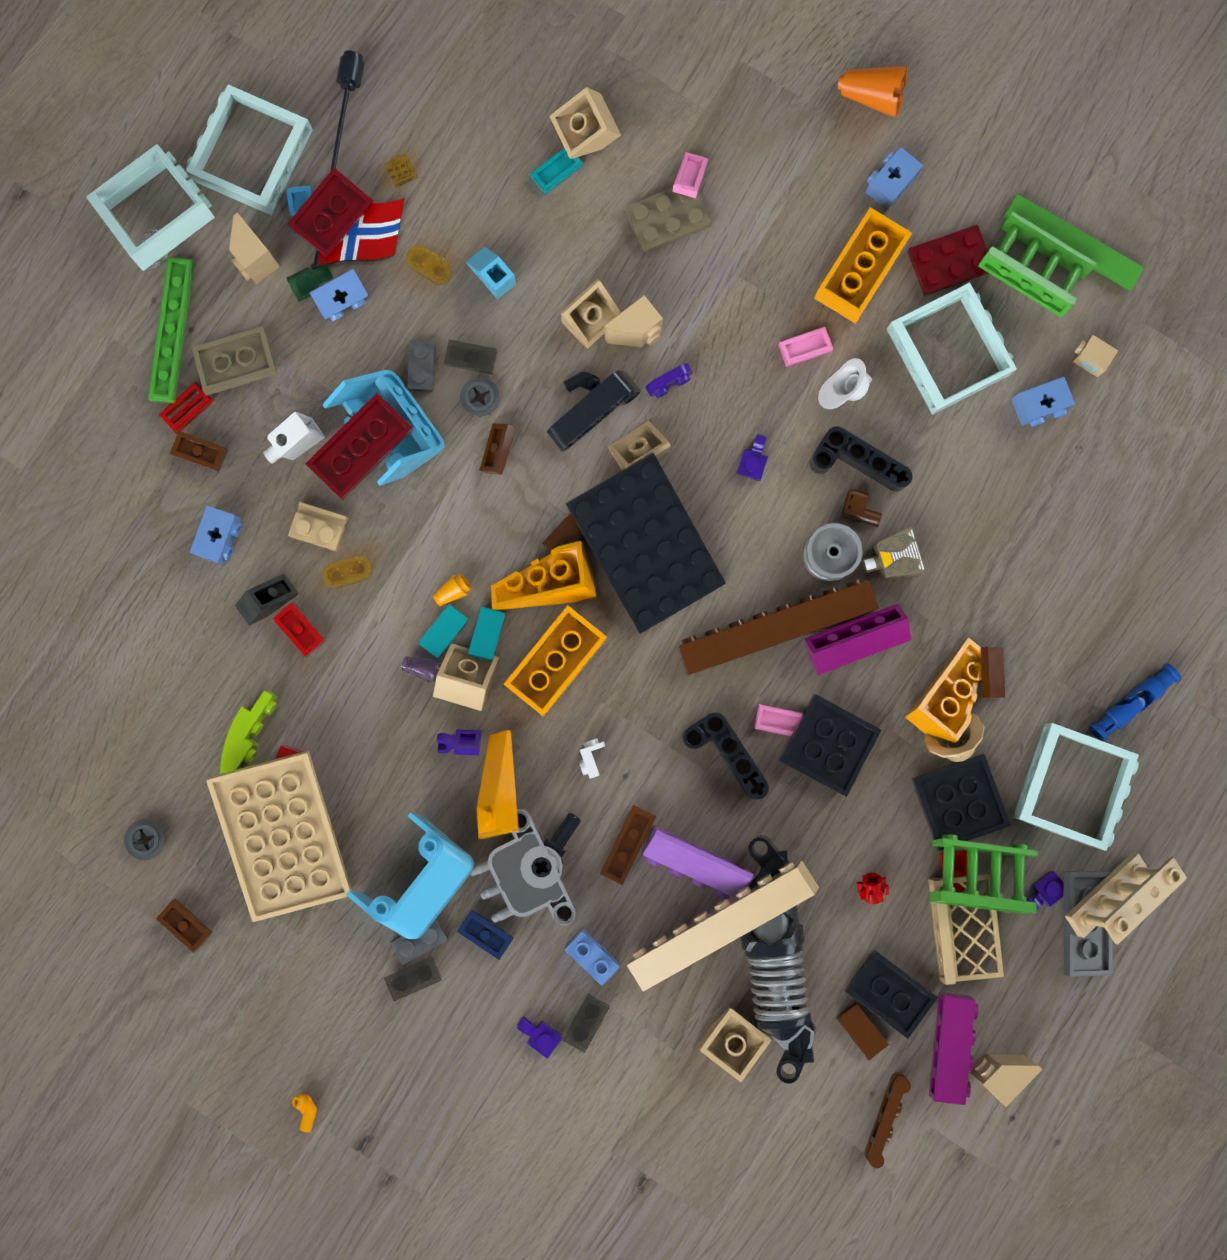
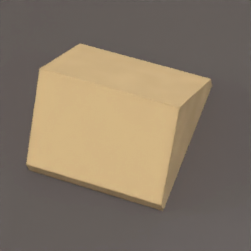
M597 279L561 311V319L569 331L588 349L605 333V325L621 312L601 281Z
M647 421L607 447L623 470L650 453H654L657 460L669 454L671 445L651 422Z

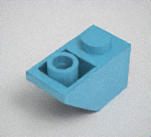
M485 246L466 261V264L497 300L516 285L515 275L499 256Z

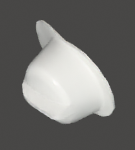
M857 358L848 360L837 372L827 379L818 395L819 404L823 408L834 409L847 400L857 401L865 396L872 378L866 373L864 362Z

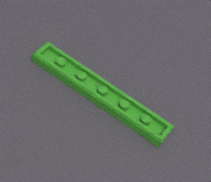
M1019 194L1015 196L1003 216L1007 219L1013 211L1019 216L1024 217L1032 224L1096 262L1097 264L1093 268L1094 271L1129 291L1134 287L1144 270V267Z
M168 257L148 394L150 401L175 403L195 265L193 259Z

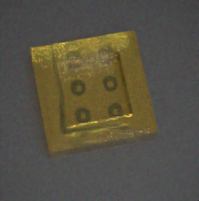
M407 154L384 163L395 188L418 178Z

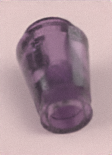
M406 656L402 663V671H406L428 683L436 681L441 667V662L436 661L435 658Z

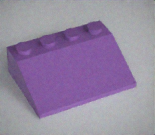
M654 826L642 852V855L646 856L645 861L656 867H659L660 863L670 867L669 873L680 878L685 874L693 878L691 883L704 889L706 885H709L716 889L715 894L725 899H729V896L737 898L735 894L745 888L754 875L747 868L657 826Z

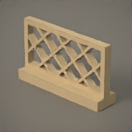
M990 873L977 875V881L986 880L987 891L983 896H987V893H990ZM967 876L953 878V883L960 884L966 890V885L963 882L967 881ZM929 878V891H940L943 878ZM931 903L939 981L949 985L960 981L1004 977L997 911L989 910L990 916L983 923L974 916L979 908H972L969 912L965 907L958 906L968 914L958 926L952 921L951 917L952 912L957 906L952 905L950 907L947 904ZM971 918L981 925L973 937L963 930ZM985 929L992 934L993 938L992 943L987 949L977 942V939ZM960 932L970 939L962 951L956 948L954 944V939ZM974 943L984 951L976 963L966 956V953ZM988 955L995 960L996 971L985 972L979 967ZM964 957L973 967L967 974L958 975L957 965ZM978 969L982 973H975V971Z

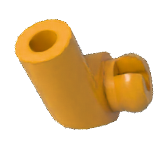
M301 1093L293 1098L292 1104L303 1115L299 1130L311 1132L317 1107L308 1094Z

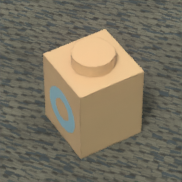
M1092 335L1086 341L1082 339L1074 350L1077 355L1072 362L1098 377L1107 370L1118 350Z

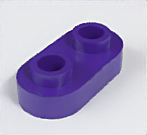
M684 363L651 381L645 389L650 397L656 396V398H660L670 391V387L676 384L682 386L690 381V375L693 371L688 363Z

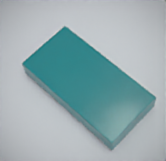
M563 148L531 172L530 177L541 191L547 195L582 168L583 162L579 157L569 158L565 148Z
M449 604L418 644L439 659L468 623L469 619Z
M481 607L468 656L493 662L505 618L504 612Z

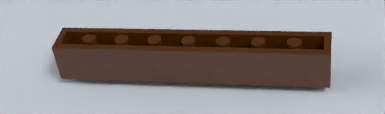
M860 578L846 583L848 588L838 590L837 587L825 590L822 597L815 599L814 595L802 598L799 605L791 607V604L787 603L776 607V613L768 615L767 611L753 615V620L744 623L743 619L730 623L729 629L720 631L718 627L706 631V637L697 639L695 635L681 640L683 645L678 646V650L687 676L878 610L879 606L870 581L862 583Z

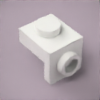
M598 739L583 743L584 749L580 750L583 760L579 761L583 775L588 774L590 779L600 775L591 752L605 747L604 741L599 743Z

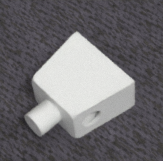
M294 412L267 436L272 445L263 454L272 464L281 457L294 460L323 440L325 436L311 417Z

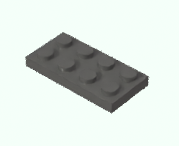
M1064 871L1065 976L1113 975V940L1106 929L1096 926L1087 936L1079 937L1065 917L1073 907L1111 872Z

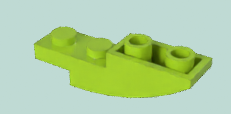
M264 690L252 709L241 706L224 743L220 774L244 768L246 763L250 764L258 753L256 748L259 744L251 738L252 736L256 737L263 727L261 722L265 716L271 715L275 710L277 695Z

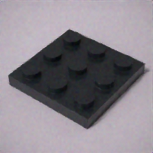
M813 694L779 761L847 797L881 729L819 695Z
M979 754L964 761L911 778L933 840L942 839V835L958 836L960 841H969L1011 826L985 754ZM936 846V849L941 851L944 847Z

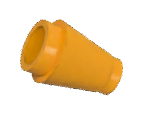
M461 573L458 575L453 574L432 595L436 603L441 607L444 604L467 596L471 586Z

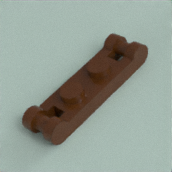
M900 1072L894 1073L890 1078L865 1148V1157L873 1168H880L884 1164L882 1152L885 1143H889L892 1138L894 1118H898L901 1113V1098L903 1094L911 1089L909 1080Z

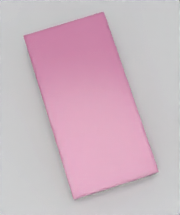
M685 152L672 192L696 198L707 167L708 158Z
M825 326L781 341L778 344L786 367L833 351V346Z
M758 704L754 729L792 736L803 713Z

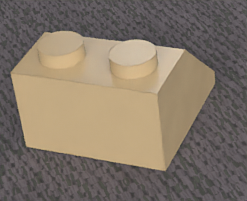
M588 87L549 116L571 159L602 150L621 136L601 93Z
M238 213L233 215L229 251L235 258L231 261L247 281L252 279L258 285L276 271L279 265Z
M644 295L605 325V341L608 344L640 348L646 344L650 346L661 337L663 318Z
M451 643L438 671L433 697L482 711L499 657L494 656L493 662L468 656L469 648Z
M729 1008L712 1023L697 1046L699 1051L739 1082H742L772 1039L732 1008Z
M988 1054L985 1058L981 1057L974 1063V1069L970 1073L999 1102L1007 1107L1043 1069L1025 1055Z

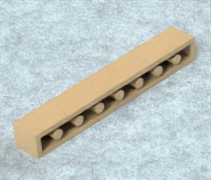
M801 860L796 864L791 861L779 869V874L773 877L771 874L764 876L757 881L758 886L750 889L749 886L743 888L735 894L737 898L729 902L728 899H724L714 906L715 910L708 914L707 911H704L693 918L694 922L687 926L686 923H683L672 931L673 935L667 938L665 935H662L652 942V947L645 949L643 946L631 954L633 958L627 964V967L642 991L651 988L814 896L819 886L803 861Z

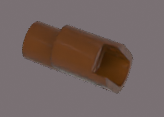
M850 489L846 496L841 517L878 527L882 513L866 509L869 493Z

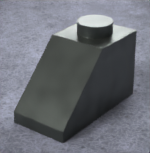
M282 574L247 590L235 604V607L247 624L251 625L271 615L296 597L298 592L286 575Z

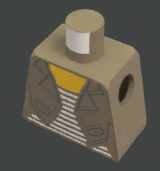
M909 527L872 546L874 556L862 559L865 573L879 570L882 580L914 577L926 573L913 527Z

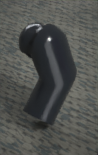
M584 371L563 382L568 392L578 387L592 391L601 384L597 376Z

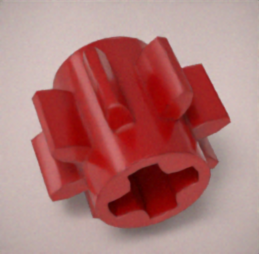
M874 872L862 875L863 882H857V892L860 893V900H865L869 904L884 902V895H889V885L886 884V877H881V875Z

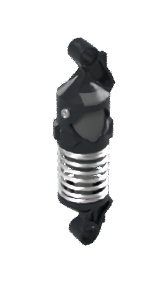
M764 835L755 837L748 846L750 856L761 867L759 874L748 885L749 888L753 889L758 886L757 881L768 874H771L772 877L779 874V869L789 863L788 851H779L771 839ZM757 841H762L767 845L768 850L766 854H758L755 851L754 845ZM799 904L740 937L742 949L746 951L747 962L752 965L748 971L753 974L749 979L754 984L751 992L756 994L752 998V1001L757 1004L753 1008L756 1013L754 1015L755 1026L773 1038L784 1049L776 1073L780 1081L787 1084L798 1080L805 1063L814 1062L813 1043L816 1026L811 1020L810 1008L806 1005H799L808 1001L805 995H798L806 992L807 988L797 985L806 980L803 976H798L805 969L797 966V964L803 961L799 956L803 953L801 950L802 944L805 941L803 925L799 923L797 907H799ZM762 986L768 987V990L764 991L756 989ZM762 996L770 997L768 1000H758ZM763 1006L771 1007V1008H767V1009H764V1010H759V1009H758V1008H761V1007H763ZM787 1063L792 1064L796 1072L787 1074L782 1066Z

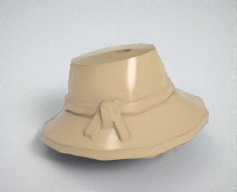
M971 713V722L957 742H951L928 734L925 735L924 742L930 753L948 758L954 762L964 761L972 756L975 748L982 741L984 724L976 714Z

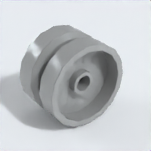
M839 523L826 524L818 528L805 542L802 552L803 563L808 572L816 579L824 582H836L847 577L860 564L863 554L862 543L857 533L850 527ZM830 548H831V552H832V551H835V552H836V556L830 555V553H829V549H830Z

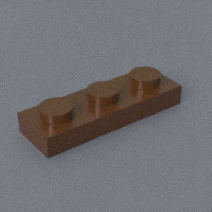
M633 805L600 872L601 875L623 885L656 818L655 815Z

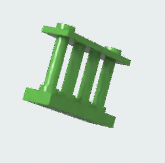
M1012 211L1000 228L1007 232L999 248L991 246L978 267L1062 318L1077 300L1076 297L1069 293L1078 277L1084 280L1097 263ZM1015 238L1028 245L1019 262L1006 255ZM1036 251L1049 258L1040 275L1027 268ZM1057 264L1070 271L1061 288L1048 281Z
M942 835V839L932 840V846L944 847L943 883L940 891L930 892L929 902L1019 914L1036 913L1037 903L1026 901L1027 897L1024 896L1025 858L1038 856V851L1028 850V845L1013 844L1012 847L960 841L958 836ZM954 849L968 850L966 890H963V893L955 892L956 888L953 887ZM978 852L991 853L990 893H987V896H980L979 891H977ZM1002 855L1014 856V889L1011 899H1004L1003 894L1000 893Z

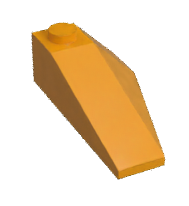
M582 541L558 546L551 550V554L541 560L537 558L531 562V566L520 572L515 571L491 586L493 610L574 603L596 597L594 573Z
M967 638L918 698L905 718L925 734L957 742L971 722L973 703L977 699L978 694H976L979 681L982 679L981 647L970 638Z
M511 730L489 735L477 803L478 839H486L519 831Z

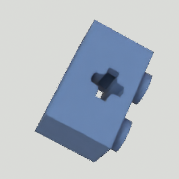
M902 147L895 154L890 152L883 161L884 167L880 172L875 170L867 180L869 185L865 193L887 211L916 179L924 166Z
M354 269L310 292L324 319L330 318L332 322L345 315L344 309L352 306L355 310L367 303L364 298L368 297ZM335 291L347 292L348 296L345 297L346 302L344 304L340 301H334L333 298L336 297Z
M1065 377L1018 393L1011 399L1021 426L1030 424L1031 427L1046 422L1045 418L1052 415L1054 419L1067 415L1069 413L1068 409L1075 405Z
M206 506L189 553L225 565L226 560L229 561L233 554L232 544L234 538L238 537L241 532V518L234 514ZM215 534H221V539H215Z
M584 928L565 946V951L601 986L620 967V962Z

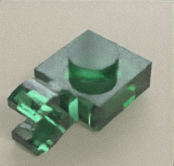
M327 264L319 266L313 273L307 267L286 279L298 302H301L311 297L310 292L319 288V284L331 280L333 276Z

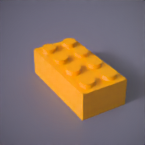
M870 207L820 285L814 299L856 324L903 250L912 232Z
M567 605L506 680L504 685L545 717L605 643L607 636Z

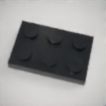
M875 949L844 990L907 1039H909L938 998Z

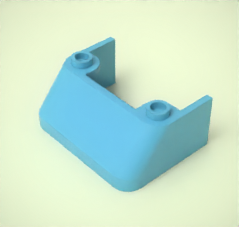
M390 370L343 380L322 404L325 409L342 404L347 413L354 416L378 393L413 427L414 430L392 451L393 455L387 459L386 466L388 471L377 481L379 486L406 477L435 457L444 448V441L398 375Z
M410 812L408 817L426 831L419 842V852L429 861L398 902L388 896H379L372 900L365 893L349 891L346 895L374 920L407 939H418L424 935L472 873L474 861L466 851L425 817Z

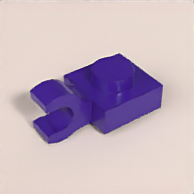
M757 434L752 450L744 449L737 475L761 481L768 456L761 455L766 441L765 436Z
M456 729L455 735L438 733L436 740L438 743L437 752L448 753L453 749L454 755L479 756L482 739L481 730Z
M1050 870L1032 885L1036 892L1027 898L1026 901L1036 902V911L1043 903L1051 907L1064 896V883L1055 871Z
M523 1016L517 1024L518 1030L530 1036L527 1044L547 1059L563 1038L560 1033L543 1021L537 1027Z

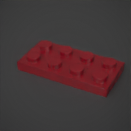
M376 393L305 464L343 501L414 429Z

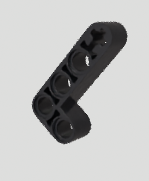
M618 370L607 377L547 430V433L559 449L564 452L618 406L626 405L641 393V390L626 371Z
M834 426L827 431L810 459V467L815 473L824 474L828 472L838 458L894 492L902 491L912 481V472L907 466L839 426ZM829 436H838L841 440V444H832L829 440ZM851 448H858L862 453V457L855 458L852 456ZM825 456L828 460V465H819L816 457ZM872 461H880L883 465V470H875L872 466ZM891 468L892 470L889 472V475L885 476L884 474ZM898 474L902 476L900 483L896 482Z
M708 714L683 732L682 742L689 749H698L712 741L748 797L762 799L768 794L769 785L722 714ZM711 717L720 719L721 728L718 731L709 729L708 721ZM692 730L700 734V741L696 745H691L687 741V734ZM726 738H731L735 743V748L730 753L725 752L722 748V742ZM741 759L746 760L749 764V769L744 774H740L736 770V763ZM755 772L756 776H752V779L755 783L762 784L759 788L761 792L759 794L756 792L751 793L752 783L750 780H746L744 783L743 778H747Z

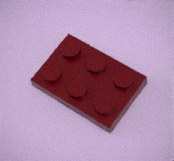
M334 167L287 223V226L327 259L373 204L374 200Z
M978 224L911 247L907 251L924 296L989 274L978 267L982 258L988 252Z

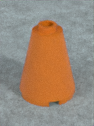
M901 65L846 70L845 74H841L839 77L838 90H841V95L890 117H897L904 98L903 90L907 83L908 67Z

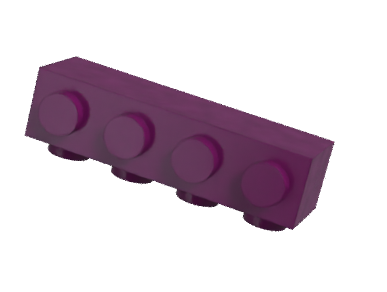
M898 603L804 638L809 661L817 675L912 640L908 617Z
M939 992L929 1096L935 1102L966 1105V1097L969 1098L971 1094V1084L968 1081L969 1071L973 1069L971 1045H974L976 1041V1031L973 1029L974 1019L978 1017V1004L969 995Z

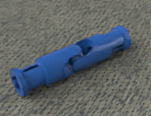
M1165 663L1161 671L1153 677L1149 676L1127 694L1123 701L1109 708L1105 712L1104 717L1095 724H1089L1091 733L1098 740L1106 742L1107 737L1116 729H1122L1138 713L1163 696L1165 690L1173 683H1179L1182 680L1180 673L1171 664ZM1143 691L1145 699L1140 698L1137 694Z

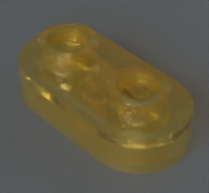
M415 245L407 251L406 261L411 270L436 285H443L450 281L452 269L447 260L421 245ZM419 257L424 259L420 264L415 262ZM438 270H443L444 274L442 276H437L436 272Z
M354 556L326 565L322 571V579L331 588H341L367 580L373 572V567L366 557ZM359 565H363L364 571L360 574L357 573L356 568ZM335 572L340 573L338 580H333L332 578Z

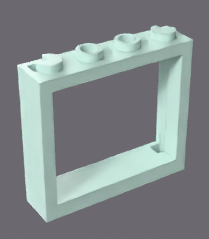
M227 85L225 91L219 95L218 106L215 112L210 114L204 134L198 138L197 149L194 155L187 161L186 172L194 182L272 216L313 129L308 119L231 85ZM236 102L293 126L260 196L203 171Z
M158 144L86 196L142 271L146 270L215 218L209 210L212 205L203 193L199 196L197 195L200 192L197 185L191 178L186 181V178L189 176L180 164L175 167L176 159L170 151L165 154ZM167 168L195 204L137 247L110 210Z
M970 283L892 321L886 329L932 415L1010 376L1017 369L1012 361L1013 355L1008 353L1003 345V336L999 331L995 330L992 324L991 314L988 310H984L980 302V294L975 293ZM961 300L999 372L943 399L906 327Z
M1045 723L1012 818L1090 847L1107 851V848L1114 841L1115 835L1113 830L1115 824L1122 817L1123 810L1121 806L1124 799L1130 793L1131 786L1129 783L1132 775L1137 772L1139 766L1137 759L1139 755L1057 724ZM1059 735L1123 758L1096 839L1032 816Z

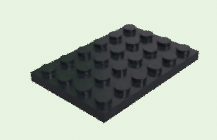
M654 453L648 454L565 503L640 634L726 584Z

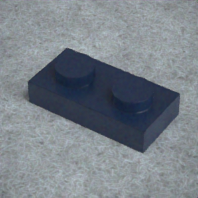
M472 909L457 933L498 960H500L514 938Z

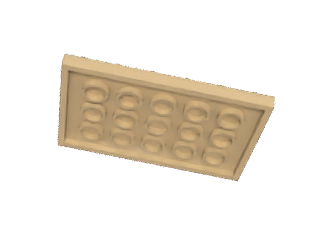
M309 750L207 778L206 782L252 922L348 897L346 894L352 891Z

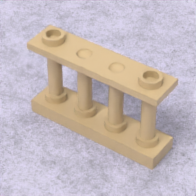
M1131 853L1073 907L1065 917L1077 936L1085 937L1096 926L1103 927L1113 942L1119 944L1177 889L1187 877L1174 857H1170L1158 869L1148 868L1139 853Z

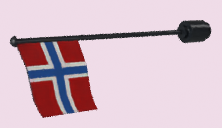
M351 50L344 51L343 56L340 57L336 78L337 83L345 91L330 172L334 167L336 168L349 91L360 88L365 64L363 56ZM405 198L386 203H373L327 259L316 250L314 264H311V268L317 271L322 265L343 261H376L395 256Z

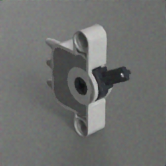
M519 808L517 809V814L525 815L527 819L526 825L518 827L519 831L512 832L514 839L498 846L491 852L487 860L475 865L471 876L480 875L490 870L496 884L486 888L480 895L485 900L501 893L507 904V907L491 916L493 922L502 921L512 915L519 917L529 916L548 906L556 923L564 926L569 925L575 919L576 908L563 880L560 879L564 865L562 857L566 852L563 848L581 820L573 813H568L551 840L547 838L543 844V839L531 814L527 810ZM543 860H545L547 862L546 867L549 870H542V872H538V865L536 864V862L538 861L541 863ZM567 906L571 909L572 915L567 919H562L557 913L558 908Z

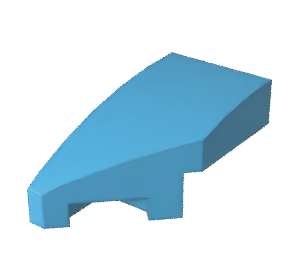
M312 186L286 188L289 213L292 216L297 213L313 193Z

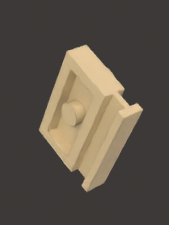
M299 502V507L295 513L288 536L337 552L348 517Z

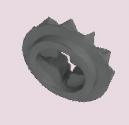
M474 378L463 386L460 393V401L463 409L470 415L481 418L482 416L491 415L498 408L499 391L497 386L489 379ZM475 389L481 395L487 394V396L484 397L485 406L481 404L479 401H473L476 399V393L474 391Z
M150 819L138 820L132 823L125 833V848L136 859H153L162 852L163 846L166 843L165 831L162 830L159 823ZM143 832L146 836L154 835L152 840L148 841V847L145 843H136L143 838Z

